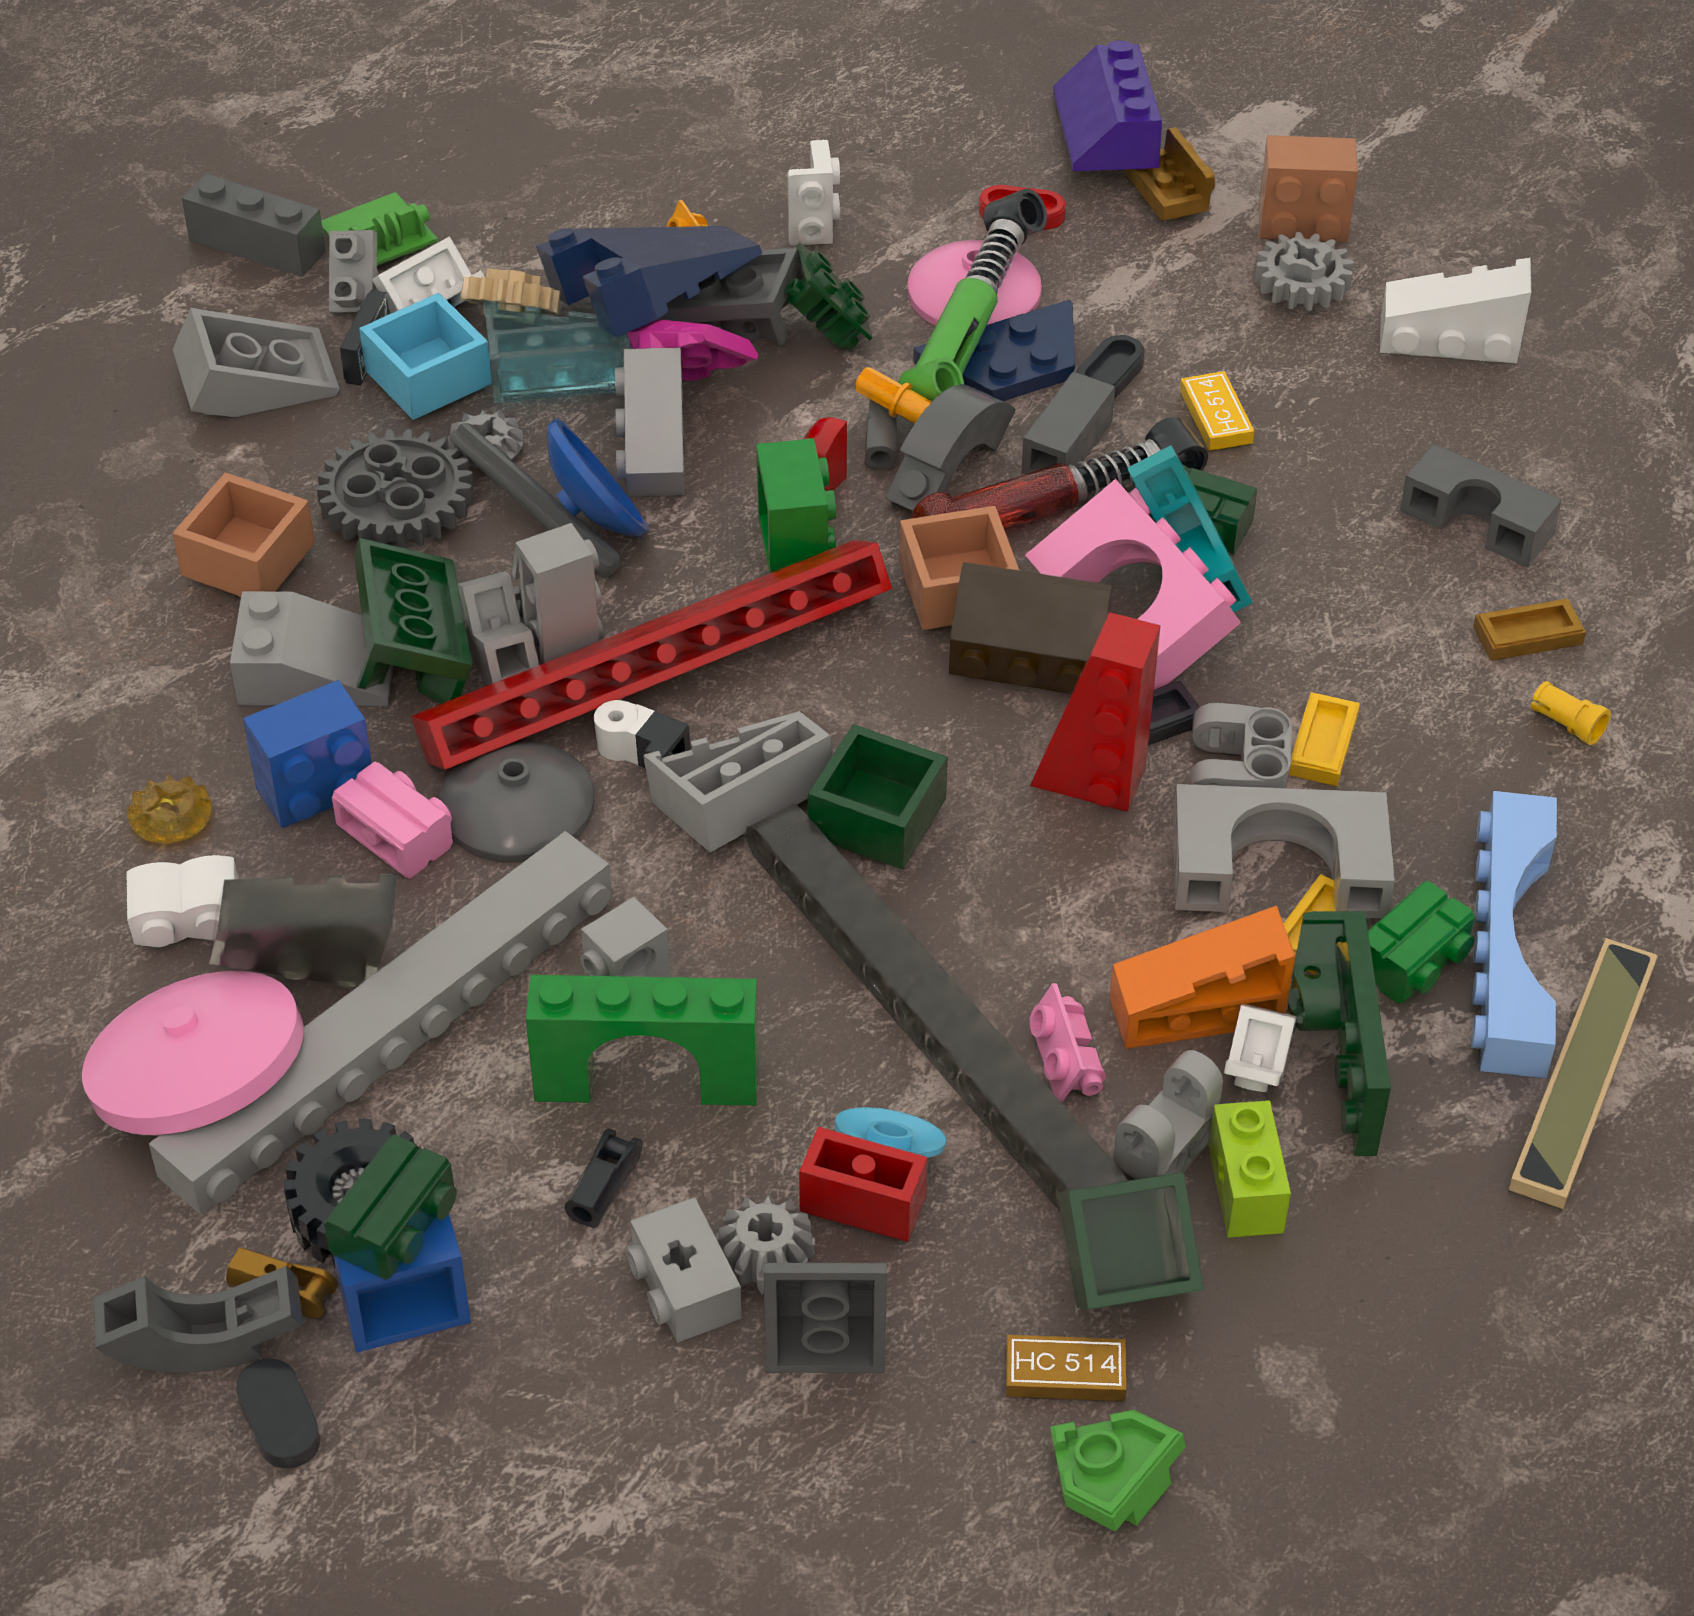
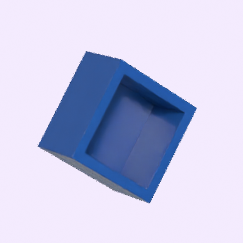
M339 680L243 718L256 789L281 828L311 818L315 814L332 808L334 790L351 778L355 780L359 772L372 764L366 720Z
M449 1214L443 1220L435 1218L424 1232L423 1246L416 1259L408 1265L402 1262L390 1279H382L365 1271L359 1264L355 1266L333 1255L340 1294L356 1353L471 1323L462 1256Z

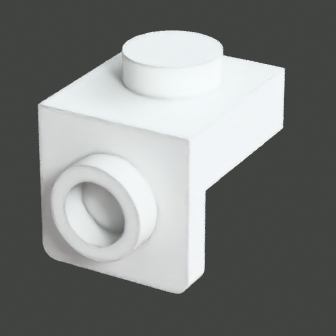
M1247 1004L1241 1005L1230 1056L1226 1061L1224 1069L1225 1074L1236 1076L1234 1085L1259 1092H1267L1268 1084L1279 1086L1283 1080L1297 1016Z

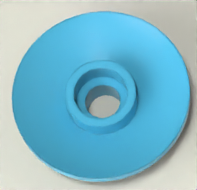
M870 1107L847 1109L837 1114L834 1123L836 1132L928 1158L942 1153L947 1140L945 1134L930 1122L907 1113L889 1109Z

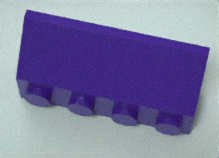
M1117 40L1110 42L1108 45H1096L1053 85V95L1072 170L1095 171L1159 168L1162 119L1139 44Z

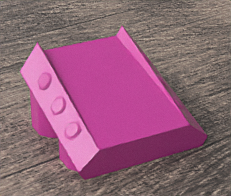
M657 319L627 333L633 349L681 348L683 381L700 380L709 377L711 370L737 368L746 365L749 361L757 360L758 353L749 339L709 324Z

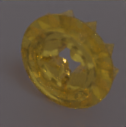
M168 774L165 782L161 783L148 779L144 791L132 792V804L126 807L129 824L133 831L147 841L160 844L177 843L193 837L207 825L212 814V804L205 785H195L190 775L180 781H176ZM168 802L172 806L178 805L179 815H176L174 811H170L166 807L161 808L160 803Z

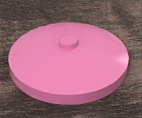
M221 971L190 977L145 996L125 1009L103 1029L86 1055L82 1069L83 1087L96 1114L105 1123L118 1130L140 1135H164L196 1129L241 1110L266 1093L283 1077L291 1067L301 1048L304 1037L303 1019L288 988L276 979L264 974L248 971Z

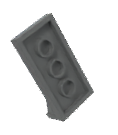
M798 248L761 250V255L721 280L716 279L714 273L698 283L700 293L694 297L685 299L682 293L666 303L669 312L659 319L689 323L720 321L723 330L749 340L763 338L776 341L779 346L785 344L787 332L780 312L783 307L790 303L787 301L788 295L784 290L791 280L797 278L801 281L805 277ZM751 322L756 326V329L749 330L745 327L744 323Z

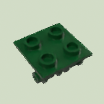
M799 242L797 248L805 277L801 281L795 278L787 284L784 290L788 295L787 301L804 316L806 315L807 320L810 322L817 321L816 328L819 331H823V334L838 348L853 349L860 340V333L870 341L873 338L868 323L870 314L863 306L862 301L865 297L861 290L848 278L842 282L832 273L834 270L832 264L820 251L815 249L811 253Z

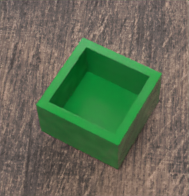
M814 438L756 444L757 512L768 572L770 574L836 547L833 526H828L829 520L836 519V503L833 490L825 491L824 487L829 486L826 457L818 458Z

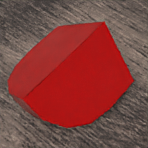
M828 417L816 421L810 427L804 439L814 438L818 458L826 457L829 471V486L824 488L825 491H834L847 478V421Z

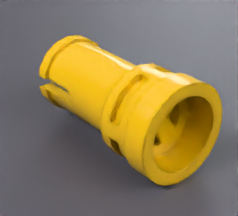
M1548 681L1543 682L1538 687L1532 698L1535 701L1530 704L1532 710L1540 712L1566 726L1569 733L1576 735L1582 742L1590 746L1594 745L1602 737L1611 718V711L1604 706L1593 704V702L1587 699L1581 701L1553 686Z

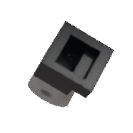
M612 700L603 703L594 713L597 749L607 759L614 761L627 760L645 768L643 756L645 754L659 751L661 757L664 758L691 750L689 724L641 705H635L622 700Z

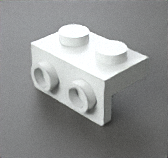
M828 140L810 141L809 169H792L788 171V239L791 246H797L799 242L802 245L833 243V220L840 219L839 194L833 193V185L840 184V166L838 157H830Z
M449 236L379 274L372 281L378 291L386 292L388 308L392 314L436 293H440L447 301L450 300L453 307L464 302L461 300L463 277L473 276L482 278L485 276L482 271L473 275L470 273Z

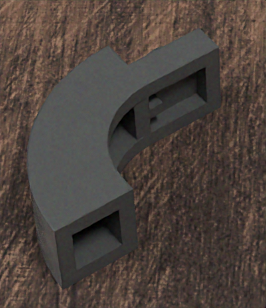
M287 1266L228 1290L210 1294L194 1295L168 1291L155 1285L144 1276L93 1297L95 1348L117 1361L154 1371L179 1373L205 1372L246 1364L262 1358V1342L303 1326L298 1277Z

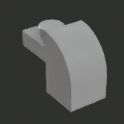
M503 571L459 583L458 588L467 623L465 628L468 645L473 661L483 681L490 685L538 666L539 662L532 630L520 621L510 574Z

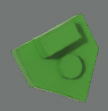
M1136 1410L1110 1414V1421L1075 1427L1074 1422L1050 1426L1066 1507L1115 1532L1125 1520L1136 1526L1172 1484L1169 1467L1186 1448L1183 1433Z

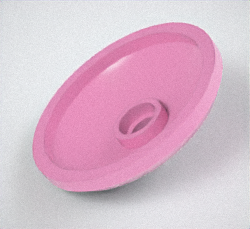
M984 240L951 242L930 251L915 263L908 277V297L914 310L927 322L936 326L956 284L966 278ZM1018 252L1014 256L1013 263L1010 264L1009 271L1006 272L1005 279L1002 280L1001 287L997 289L998 303L988 324L1034 311L1040 303L1042 288L1040 275L1034 265Z

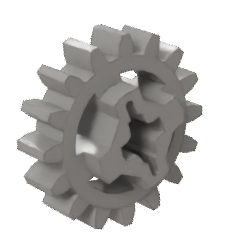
M1296 232L1295 238L1289 240L1282 234L1278 236V244L1267 241L1264 251H1258L1255 282L1261 283L1260 292L1262 294L1273 293V303H1278L1282 300L1288 301L1289 309H1294L1297 304H1304L1307 311H1312L1313 305L1317 303L1324 308H1329L1331 299L1341 302L1344 297V291H1350L1353 260L1347 259L1348 250L1346 248L1335 250L1336 241L1333 239L1320 242V236L1316 233L1310 239H1304L1301 232Z

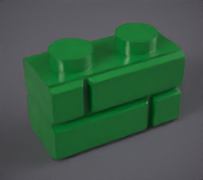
M1430 881L1422 882L1368 930L1375 983L1379 986L1380 992L1398 1004L1404 1003L1416 991L1421 994L1427 993L1437 982L1442 967L1449 961L1455 964L1460 963L1470 952L1475 940L1471 936L1475 919L1473 910L1454 897L1449 899L1445 891Z

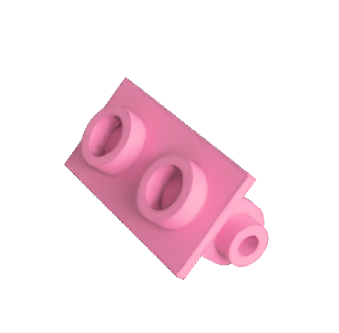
M1052 983L1039 1004L1033 1008L1029 1020L1031 1033L1036 1038L1044 1063V1074L1050 1082L1056 1104H1062L1072 1089L1082 1090V1093L1087 1096L1096 1095L1101 1092L1106 1074L1101 1066L1096 1048L1083 1047L1088 1046L1092 1040L1084 1016L1083 1006L1076 1002L1073 997H1061L1058 985Z

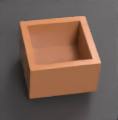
M1267 135L1258 205L1260 239H1278V236L1283 234L1290 240L1295 238L1296 232H1301L1304 239H1310L1316 233L1320 236L1319 241L1333 239L1336 242H1348L1358 175L1356 138Z
M226 472L172 533L181 576L238 596L242 595V591L276 592L315 544L308 500Z
M995 506L900 520L899 564L922 630L952 626L963 562L1019 570Z

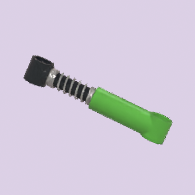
M1028 188L990 202L985 207L984 223L988 233L970 267V271H968L965 279L960 280L956 284L916 366L904 371L898 383L901 385L907 382L912 384L914 392L931 401L950 387L960 384L964 385L962 376L998 303L997 289L1001 287L1002 280L1005 279L1006 272L1009 271L1010 264L1013 263L1014 256L1017 254L1020 246L1025 243L1029 235L1042 231L1046 225L1047 212L1044 202L1034 190Z

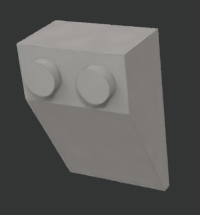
M190 308L172 349L190 409L193 412H200L206 415L240 417L337 396L340 390L320 330L315 327Z
M242 591L230 659L238 705H277L339 680L356 706H389L394 665H390L383 684H377L366 690L356 687L367 656L362 615L295 592Z

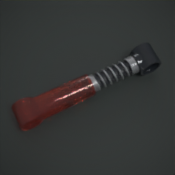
M1170 417L1154 425L1146 435L1145 441L1136 443L1133 449L1124 447L1121 452L1114 450L1110 456L1102 454L1098 460L1090 458L1087 464L1079 461L1076 467L1073 465L1067 466L1065 463H1057L955 497L946 492L932 493L924 497L916 505L911 518L995 506L1003 528L1006 531L1074 509L1078 505V501L1087 498L1088 492L1096 496L1100 488L1104 489L1115 479L1121 485L1122 481H1126V483L1131 485L1133 479L1128 471V467L1172 445L1182 465L1200 471L1207 464L1208 451L1181 418Z

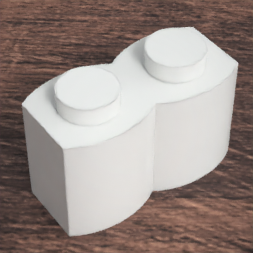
M221 855L203 856L188 860L182 864L157 862L140 865L128 870L127 921L134 944L164 947L184 940L187 937L217 940L241 931L240 881L234 858Z

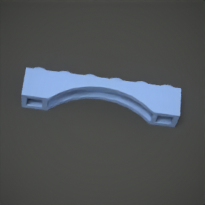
M1493 791L1489 812H1479L1476 841L1485 843V850L1478 851L1475 881L1484 882V890L1477 891L1474 921L1483 922V931L1476 932L1473 962L1482 964V973H1475L1472 1005L1481 1006V1015H1474L1471 1048L1480 1049V1071L1547 1079L1556 1043V1001L1538 983L1523 959L1515 937L1513 911L1517 902L1529 887L1549 870L1557 837L1556 797Z

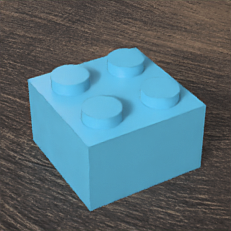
M436 293L359 328L365 371L412 420L492 384L488 341L440 293Z

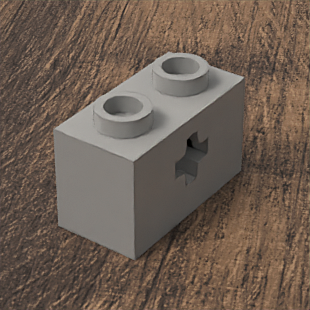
M695 1197L630 1221L632 1245L625 1247L628 1264L637 1280L645 1277L651 1290L647 1292V1298L652 1314L658 1325L668 1324L677 1343L742 1319L741 1286Z

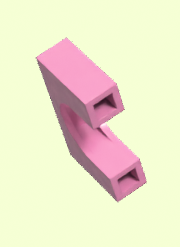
M1115 479L1025 556L1040 574L1099 583L1114 570L1132 563L1145 562L1162 567L1163 577L1160 591L1150 608L1138 618V620L1161 625L1154 684L1155 690L1168 685L1241 624V622L1230 608L1236 602V599L1218 578L1210 584L1203 576L1208 571L1206 565L1190 547L1183 553L1177 548L1176 544L1181 541V538L1168 522L1162 517L1155 523L1149 517L1151 512L1139 490L1134 488L1128 493Z

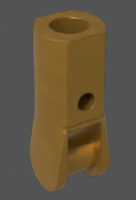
M243 1247L238 1248L227 1268L226 1280L229 1287H236L287 1266L298 1277L299 1286L304 1287L303 1290H299L302 1315L309 1318H320L325 1311L323 1304L325 1297L335 1293L339 1285L337 1279L331 1273L321 1268L289 1263Z

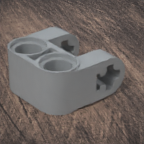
M1208 703L1195 711L1192 738L1196 746L1208 752L1241 755V761L1221 759L1200 761L1190 771L1189 784L1209 785L1214 783L1217 786L1287 788L1291 765L1292 724L1286 713L1271 707L1260 708L1226 703Z
M1187 1050L1175 1060L1164 1075L1163 1090L1149 1106L1141 1104L1135 1106L1118 1125L1112 1158L1113 1166L1135 1179L1185 1172L1207 1146L1213 1107L1215 1104H1220L1223 1078L1219 1068L1211 1059L1200 1052Z

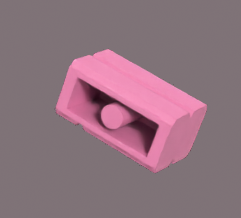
M375 761L359 772L355 780L351 778L334 790L332 802L336 824L404 877L411 879L426 868L430 860L434 862L451 849L453 843L451 831L452 817L448 808L438 798L432 797L428 800L417 792L413 782L403 772L396 771L392 773Z

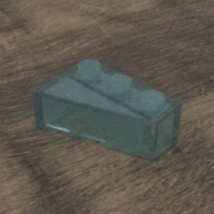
M484 301L494 403L616 392L615 368L624 367V349H631L627 333L617 338L600 327L596 314L569 311L566 318L541 315V308L526 306L525 313L499 310L498 302Z

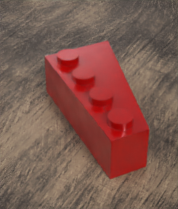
M1109 612L1045 749L1030 786L1089 801L1100 806L1129 811L1146 769L1161 625Z

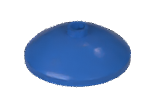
M558 418L550 422L546 434L549 463L558 483L562 487V490L556 495L565 508L573 516L582 511L590 520L606 530L629 537H642L650 530L646 520L609 470L564 422Z

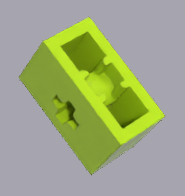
M1270 1100L1215 1104L1208 1147L1227 1238L1284 1233L1291 1191Z

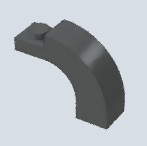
M955 385L942 392L924 410L907 435L899 450L905 454L904 460L885 498L923 517L934 515L954 472L963 458L977 445H982L996 451L1016 409L1010 404L968 385Z

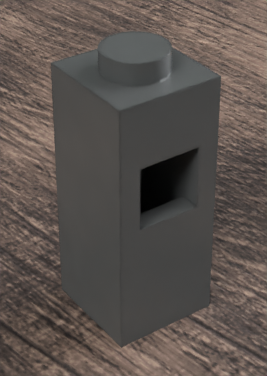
M1073 371L1023 437L1021 473L1043 480L1056 476L1059 468L1069 465L1076 467L1079 461L1083 462L1112 422L1115 386Z

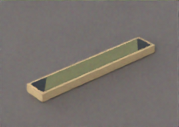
M1605 938L1511 1178L1510 1191L1564 1209L1653 973L1658 955Z

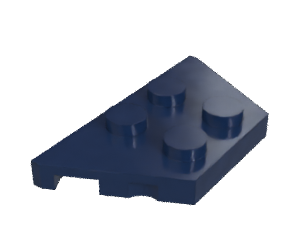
M1069 299L988 324L962 375L964 385L1005 401L1065 382L1075 368L1073 303ZM926 344L914 347L913 361L915 364H917Z

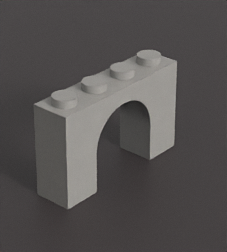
M1176 784L1173 813L1175 910L1228 912L1233 879L1232 857L1239 850L1250 844L1268 840H1281L1309 848L1325 861L1330 869L1332 880H1334L1333 896L1335 911H1365L1366 918H1383L1390 912L1395 877L1386 792Z

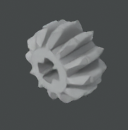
M770 1193L767 1194L763 1203L755 1204L745 1196L741 1204V1211L727 1209L726 1215L723 1218L724 1226L720 1227L719 1232L716 1234V1239L741 1288L755 1282L761 1295L764 1294V1263H808L809 1260H812V1255L815 1254V1238L812 1237L811 1222L808 1219V1214L796 1213V1206L792 1199L776 1205Z

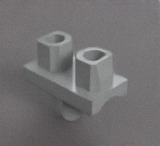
M374 230L329 231V313H358L367 294L371 290L377 291L372 281L373 278L379 275L377 270V232Z

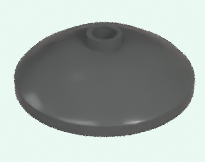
M517 740L454 766L442 783L439 800L446 805L451 814L452 839L460 847L476 856L493 861L524 862L564 831L576 839L581 835L593 814L594 789L589 773L580 761L570 753L539 741Z

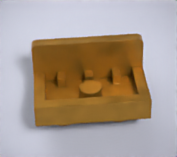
M1176 127L1167 129L1164 149H1160L1159 168L1124 169L1125 174L1161 221L1209 211L1211 192L1215 189L1214 173L1211 167L1207 166L1196 153L1191 142L1187 141Z

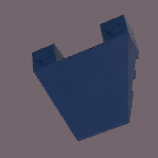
M726 226L582 228L574 230L572 228H564L553 232L548 236L547 242L536 246L550 288L561 291L560 300L569 306L590 297L600 327L616 338L667 314L669 311L666 303L682 293L685 299L694 297L700 293L698 283L714 273L716 279L721 280L762 254L759 244Z

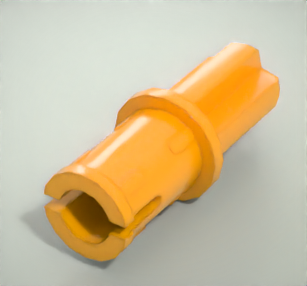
M871 367L864 368L855 383L858 393L889 409L888 414L891 417L895 418L899 415L914 424L932 402L914 392L912 384L907 382L901 385Z

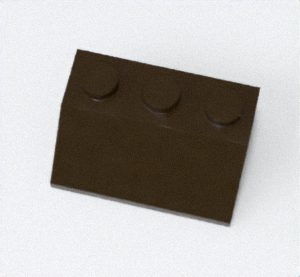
M963 562L950 637L949 674L1072 694L1110 612L1112 585Z

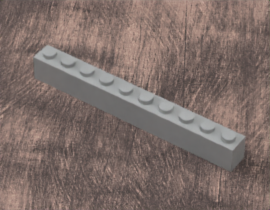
M564 831L304 1027V1037L297 1057L283 1077L266 1093L241 1110L214 1123L184 1132L159 1135L151 1141L149 1147L157 1177L199 1215L205 1213L216 1203L229 1199L235 1193L238 1186L260 1169L273 1165L286 1149L303 1136L317 1131L325 1119L347 1102L357 1100L369 1085L389 1070L400 1067L412 1052L430 1038L440 1036L452 1021L469 1008L483 1003L491 991L511 976L523 972L529 963L548 947L562 942L569 932L587 917L602 911L608 901L612 899L610 864L568 832Z

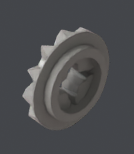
M483 409L480 415L477 416L464 414L462 422L451 424L450 435L447 437L448 447L453 448L454 444L450 440L452 432L457 430L460 424L467 423L482 436H485L489 442L510 460L517 456L523 446V431L519 429L516 418H505L502 410L492 415L486 414ZM460 452V457H461V458H466V457ZM468 459L469 466L477 467Z

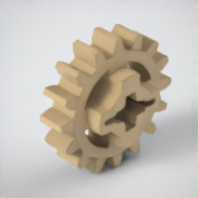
M487 268L486 277H463L461 300L468 301V303L481 304V315L508 321L535 323L536 314H558L561 291L554 290V288L541 287V276H534L515 270Z

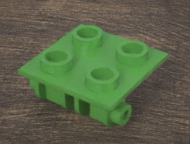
M396 192L321 220L323 231L328 237L329 231L374 230L377 232V267L438 242V238L424 224L430 220L426 206L424 204L417 206L415 203L407 205Z

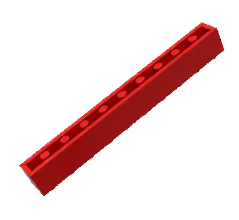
M850 541L412 715L411 719L427 764L446 770L597 709L603 703L619 700L891 590L892 586L878 542Z

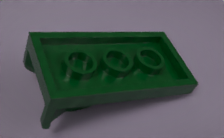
M359 538L354 552L367 656L356 687L366 690L377 684H383L390 665L415 670L418 691L440 704L460 697L471 670L472 661L453 560Z
M1365 911L1307 912L1303 915L1288 1008L1291 1015L1297 1016L1295 1025L1300 1031H1338L1341 1055H1337L1335 1059V1081L1337 1088L1346 1089L1347 1100H1342L1341 1104L1342 1131L1344 1134H1352L1355 1156H1377L1391 1084ZM1315 970L1320 975H1304V972Z

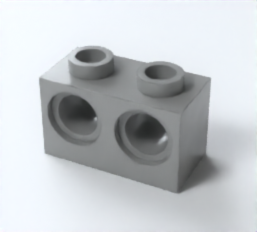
M632 897L581 929L583 954L580 956V960L585 970V976L670 977L668 929L635 897Z

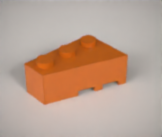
M1277 905L1113 964L1109 999L1125 1049L1235 1032L1242 1004L1286 1014L1295 954Z

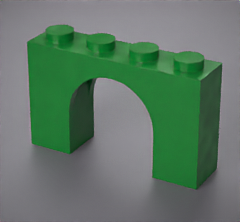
M530 975L526 1028L534 1102L590 1103L594 1062L593 1052L602 1044L613 1039L642 1035L672 1041L688 1050L694 1056L700 1071L701 1105L757 1106L759 1066L757 979Z

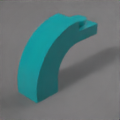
M1172 445L1128 467V471L1155 521L1157 522L1163 517L1181 538V541L1176 544L1177 548L1183 553L1190 547L1208 568V571L1203 575L1210 584L1218 578L1234 596L1236 602L1230 606L1232 611L1236 612L1252 604L1253 602L1213 521Z

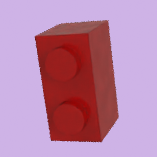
M818 1127L799 1170L800 1211L909 1242L926 1199L928 1157Z

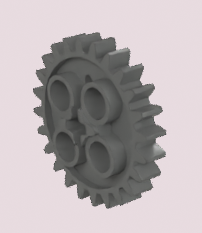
M407 428L402 437H395L393 430L387 429L385 438L378 439L374 433L369 432L367 443L363 444L358 440L351 439V451L337 448L335 450L336 460H325V472L318 473L319 486L316 489L323 520L329 519L332 531L342 529L343 539L346 541L359 535V538L371 541L376 540L384 544L396 542L397 547L405 548L406 540L413 539L421 547L424 546L423 536L429 534L439 540L442 538L441 527L456 529V517L466 518V505L473 504L472 491L474 487L472 471H469L468 459L460 457V449L458 447L448 449L447 439L444 437L431 443V436L428 431L419 438H413L411 428Z

